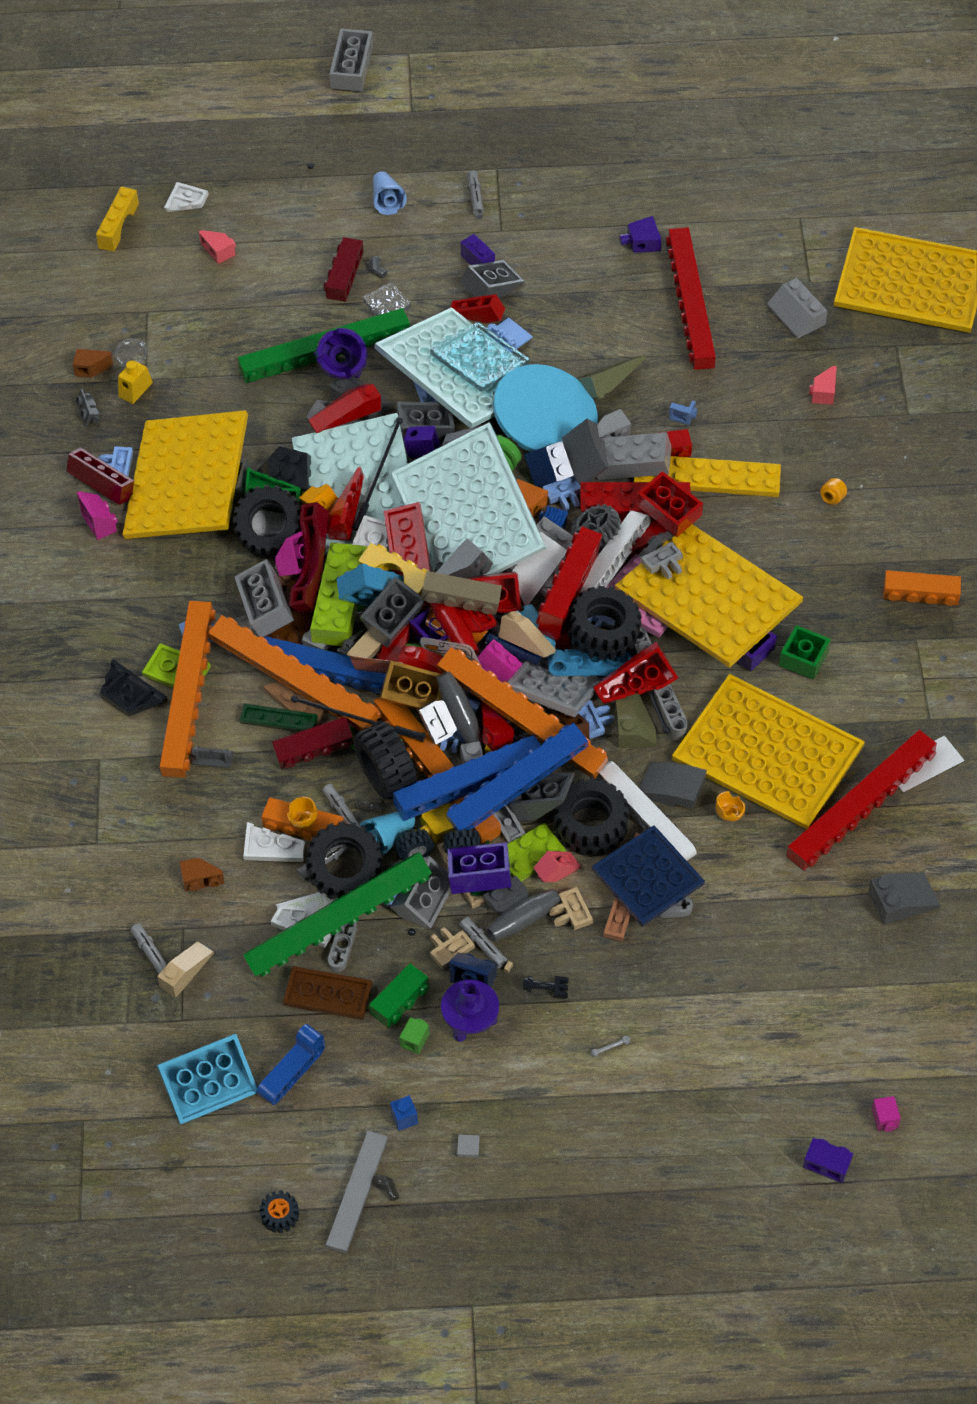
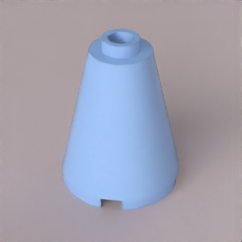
M378 172L373 177L374 207L384 215L397 213V210L405 206L407 201L406 193L386 172Z

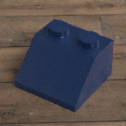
M562 441L523 454L533 484L537 487L574 476Z
M458 952L449 962L451 983L455 984L463 980H477L492 987L497 975V965L492 961L481 960L471 954Z

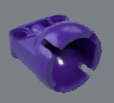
M336 328V330L326 332L318 341L314 352L321 371L329 377L338 380L349 379L354 376L359 378L367 364V348L365 347L364 340L354 330L347 328ZM336 355H344L345 361L342 363L337 362L335 359Z

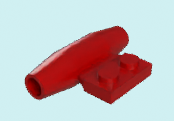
M430 603L437 621L452 643L471 646L477 655L479 649L472 633H482L495 627L497 622L492 614L465 610L464 608L454 606L449 607L445 604Z

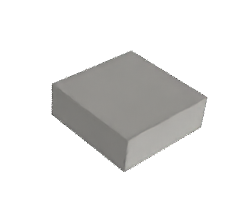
M458 1135L457 1157L479 1158L480 1136Z

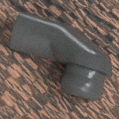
M372 256L369 260L370 271L381 278H385L387 271L380 267L381 258L379 256Z

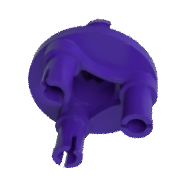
M463 980L452 985L443 995L441 1012L443 1019L454 1032V1039L456 1040L458 1037L457 1041L462 1042L466 1039V1034L480 1033L497 1023L499 1000L494 990L487 984L477 980Z

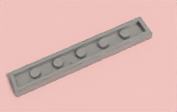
M367 1131L328 1237L326 1248L347 1254L387 1144L388 1136Z

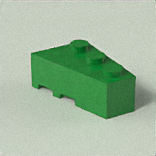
M247 467L245 493L255 491L254 488L258 486L261 489L264 488V485H270L271 488H274L276 485L281 487L282 490H288L298 500L299 505L302 506V502L299 499L302 495L301 488ZM266 507V508H263V509L281 510V509H279V508H277V507Z

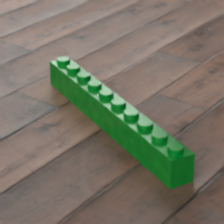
M400 308L336 328L354 330L364 340L365 347H371L375 343L409 328L410 321L404 309ZM330 330L237 357L239 370L245 384L316 363L317 359L314 352L318 341Z
M417 852L243 953V956L255 977L258 975L263 977L270 973V968L276 964L280 967L289 961L288 957L294 954L297 957L307 951L305 949L311 944L316 946L323 942L324 936L337 934L342 930L341 926L347 923L350 926L359 921L358 917L360 915L373 913L377 910V905L381 903L386 905L394 900L393 896L401 893L403 895L412 890L411 886L418 882L420 885L430 879L428 876L432 872L421 853Z

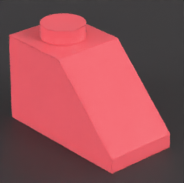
M199 231L200 244L218 264L235 256L236 244L225 233Z
M832 366L814 378V384L810 385L809 388L812 403L833 405L837 366Z
M547 851L533 868L538 873L539 879L543 882H558L580 869L581 865L571 852Z

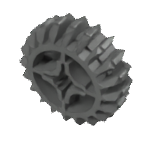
M598 504L596 507L591 506L590 509H585L583 513L580 512V516L575 517V521L572 523L573 527L571 528L573 535L575 532L579 533L581 526L601 533V547L604 543L608 544L609 540H614L613 536L618 535V531L621 529V519L618 512L611 506L606 504L601 506Z

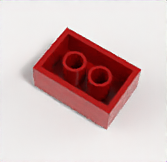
M663 471L637 492L636 505L675 537L681 535L702 516L703 502Z

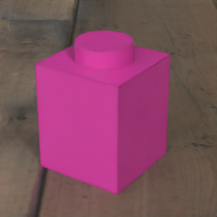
M895 1096L874 1099L872 1112L877 1130L890 1132L898 1128L901 1118Z

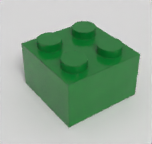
M796 625L781 651L779 666L814 680L829 652L831 639Z

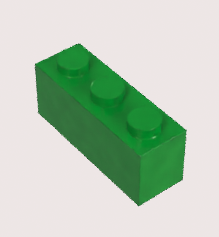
M409 963L369 1004L370 1015L387 1028L392 1024L398 1023L402 1014L414 1006L416 999L420 995H425L428 991V976Z

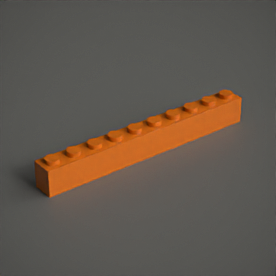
M189 601L160 762L162 776L185 778L186 771L190 770L189 754H192L193 742L191 741L192 737L196 735V725L194 724L195 720L199 718L198 703L202 701L200 689L205 683L203 670H207L208 659L206 654L210 653L211 647L209 631L213 627L211 626L212 621L216 619V610H213L212 602Z
M221 615L209 631L213 642L307 700L373 721L378 720L377 708L369 702L366 704L361 701L357 694H350L345 691L346 689L338 683L335 685L330 682L326 675H319L314 672L315 670L311 666L299 663L295 656H288L283 653L284 651L276 645L273 647L268 644L264 637H257L249 628L245 626L242 628L237 625L238 623L233 618H226ZM327 711L328 713L332 714L333 716L337 717L338 719H339V718H342V717H346V716H343V715H340V714H336V713ZM346 717L348 725L359 732L373 725Z
M451 647L437 664L438 670L441 673L450 671L461 687L529 735H534L542 744L548 737L556 736L559 730L564 727V725L559 723L560 720L555 715H548L539 704L529 702L526 695L512 690L513 687L506 681H499L492 671L482 669V665L474 659L472 661L466 657L467 655L460 649L455 650ZM587 739L588 747L568 762L589 777L596 778L608 762V756L602 748H595L591 745V741Z
M379 698L374 700V706L377 708L379 715L378 719L393 727L397 725L420 733H426L424 742L398 734L400 739L403 740L410 759L414 760L416 768L419 772H423L426 775V779L436 773L445 772L454 766L439 746L433 744L430 735L408 708L380 701ZM464 797L450 802L451 806L460 804L464 801ZM492 815L473 828L472 831L476 830L479 832L480 842L485 844L486 840L490 842L501 835V824Z

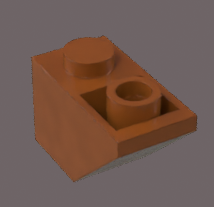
M76 350L73 361L75 376L93 378L113 366L112 352Z
M194 858L179 861L185 892L225 884L222 870L205 860Z

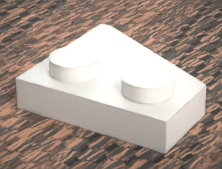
M177 182L164 207L165 212L202 208L209 195L208 191Z

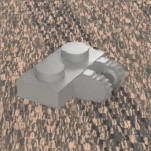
M670 542L641 557V563L651 574L661 570L662 575L666 579H670L672 574L667 566L670 565L677 575L680 574L682 569L677 561L682 559L683 553L673 542Z

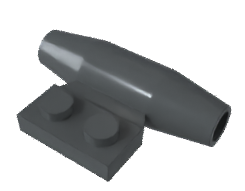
M448 671L436 677L443 701H432L417 710L433 744L436 745L453 736L456 729L466 743L483 742L477 717L464 690L452 673Z
M515 875L511 878L512 888L494 889L483 894V899L495 913L501 914L486 928L489 938L494 942L518 933L541 919L552 907L560 903L558 893L554 889H549L529 897L528 889Z

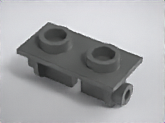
M80 389L75 403L79 408L80 418L83 420L85 427H87L89 422L98 423L100 415L97 408H95L96 404L93 395L88 392L84 394L83 389Z
M358 630L355 636L353 635L351 638L346 639L343 646L339 647L337 651L347 655L348 651L366 632Z
M200 746L193 747L192 765L231 768L234 751L200 748Z

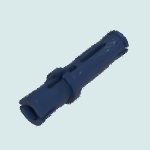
M488 634L485 641L486 645H489L495 639L509 653L517 657L518 660L523 659L536 666L540 663L541 656L496 635Z

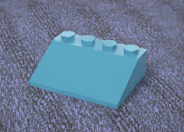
M232 1034L156 1065L180 1124L257 1093L256 1083L237 1034Z

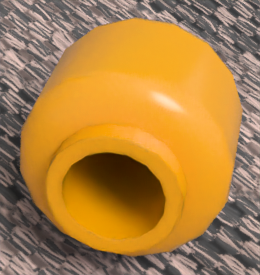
M838 478L829 479L820 489L821 498L830 505L838 504L847 494L845 483Z

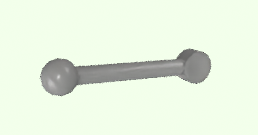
M624 1036L622 1040L598 1050L593 1049L591 1055L597 1057L599 1053L621 1044L628 1045L631 1039L629 1036Z

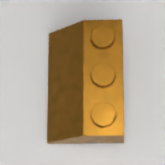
M391 660L379 700L413 710H418L432 701H440L441 693L436 677L441 674Z

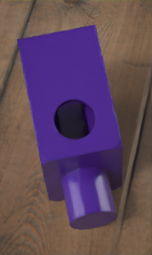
M653 216L629 223L627 234L619 235L620 244H630L632 251L635 253L661 251V236Z
M435 426L407 428L406 435L403 436L404 446L408 456L411 458L419 459L440 448Z

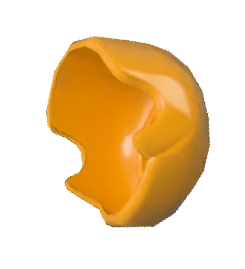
M726 791L717 796L715 811L721 819L733 822L741 819L745 814V804L740 800L739 796L733 797L729 791Z
M299 797L290 802L287 816L291 825L305 828L313 824L317 819L318 812L311 798Z

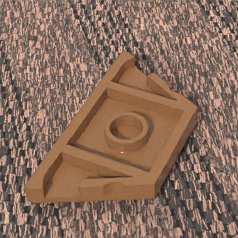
M280 682L267 684L263 687L264 691L284 709L317 714L316 726L322 720L324 715L323 709L299 702L293 703L291 701V696L293 695L306 701L309 700Z

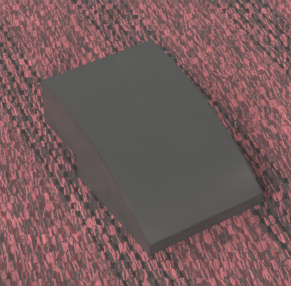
M587 418L562 437L569 463L579 485L581 482L592 481L609 468L605 442L599 438L596 423Z
M652 762L648 767L640 790L652 801L675 807V804L694 809L706 780L707 770L679 763Z

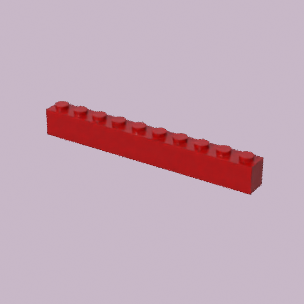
M689 227L669 229L665 241L666 247L669 246L668 258L672 259L670 263L671 272L675 273L673 274L674 285L677 284L676 297L680 298L678 300L679 310H682L681 323H685L683 327L684 337L688 338L686 339V348L690 350L689 362L693 363L694 370L715 368L716 355Z
M919 729L794 840L787 848L786 857L803 871L809 866L813 867L822 854L826 855L831 850L832 845L840 843L849 830L853 831L857 827L860 820L868 818L871 811L875 807H880L888 795L892 796L900 784L904 785L907 783L914 772H919L927 760L931 761L936 755L937 743Z

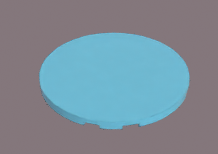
M532 364L515 368L501 379L495 390L493 410L500 428L508 438L511 437L518 443V446L529 452L562 441L563 436L587 418L596 424L598 421L595 402L581 382L567 372L552 366Z

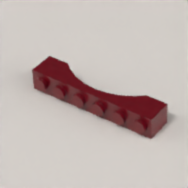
M318 502L301 506L300 525L304 540V562L300 577L291 588L289 606L301 615L314 613L321 585L329 511Z

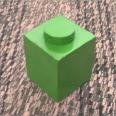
M410 1017L399 1037L400 1047L419 1054L429 1036V1025L422 1019Z

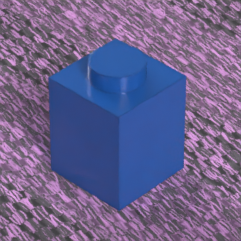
M410 1095L390 1102L391 1115L398 1131L418 1124L417 1111Z

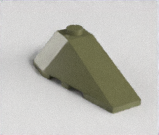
M645 355L633 357L615 363V365L599 369L600 371L576 377V379L581 382L592 398L595 400L605 397L604 394L611 392L646 358Z
M634 694L615 700L618 748L657 747L656 728L640 695Z

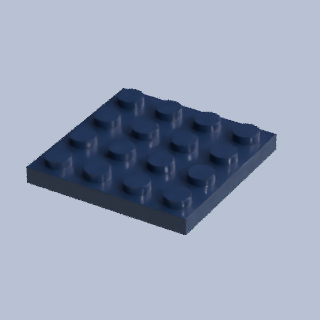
M655 825L592 866V871L642 927L705 884V880Z

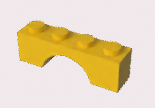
M120 187L96 233L99 249L115 252L121 240V229L126 216H133L139 205L137 190Z
M370 542L358 560L359 563L367 564L374 568H381L384 571H401L404 574V583L421 596L426 571L428 570L425 568L420 570L412 561L407 560L406 562L402 560L399 554L395 552L391 554L381 544L376 546Z

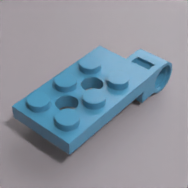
M564 649V652L556 650L555 653L547 656L549 671L554 676H608L630 660L632 656L629 651L625 652V655L621 657L616 656L615 659L609 660L604 658V660H599L598 657H588L587 653L583 654L578 649Z

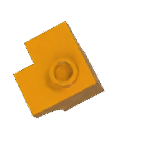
M328 484L318 488L312 486L299 497L303 504L318 502L329 513L333 509L332 504L339 499Z

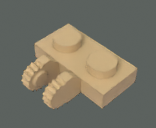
M577 887L559 893L561 904L552 907L549 914L553 917L562 914L564 911L566 914L553 921L556 927L565 925L569 921L574 930L593 924V918Z
M445 927L440 929L441 935L446 940L444 943L435 934L430 936L432 943L436 947L430 952V956L442 970L449 966L450 960L458 952L465 954L475 948V944L463 930L452 936Z

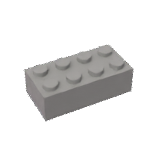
M340 29L330 70L331 89L363 91L373 49L372 31Z
M667 432L601 438L605 442L609 468L597 476L598 480L655 476L662 471L669 474L671 443Z
M267 559L235 576L248 619L259 636L264 637L294 621L277 572Z

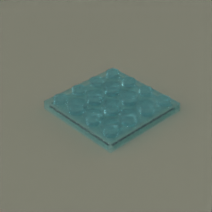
M479 322L439 343L430 350V354L480 392L501 381L507 373L515 368L529 364V359Z

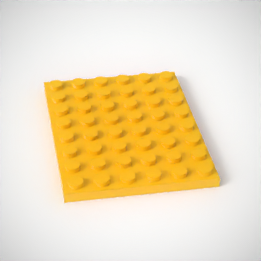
M854 227L834 306L971 333L977 309V250Z
M246 410L145 421L134 475L133 494L129 499L122 534L125 539L228 530L248 420Z
M693 524L678 537L673 536L670 541L664 542V545L673 542L683 553L682 559L677 561L682 569L680 574L677 575L671 566L668 565L667 567L671 571L672 578L666 579L662 575L661 570L651 574L640 563L615 585V590H622L626 596L630 595L634 599L633 603L636 602L640 608L729 668L803 602V596Z
M729 674L673 753L672 760L679 764L707 770L706 778L807 830L813 824L864 747L865 741Z

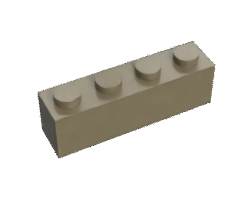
M426 571L421 600L496 615L502 586Z

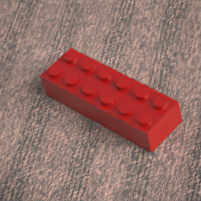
M581 482L580 512L583 513L585 509H590L591 506L596 507L598 504L601 506L606 504L618 512L621 523L630 511L648 515L636 505L637 492L649 482ZM677 482L691 493L690 482ZM650 517V518H651L650 525H651V523H652L653 521H655L652 517Z
M582 526L579 533H574L572 545L568 546L565 553L566 558L561 561L558 569L559 573L558 575L555 574L552 581L553 586L551 589H548L545 596L546 601L545 603L542 602L538 611L539 615L536 624H538V630L543 635L559 640L568 620L573 600L579 596L598 555L602 538L601 533Z

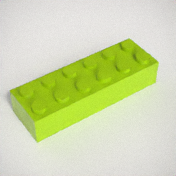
M330 542L311 624V639L313 643L343 646L344 641L352 637L359 604L339 599L337 578L360 565L358 560L367 546Z

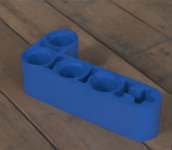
M303 1025L296 1035L295 1046L259 1084L256 1091L257 1094L272 1105L277 1104L323 1053L325 1049L324 1036L310 1025Z

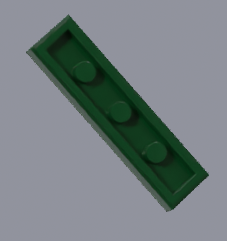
M244 703L239 721L242 724L301 732L316 727L318 715Z

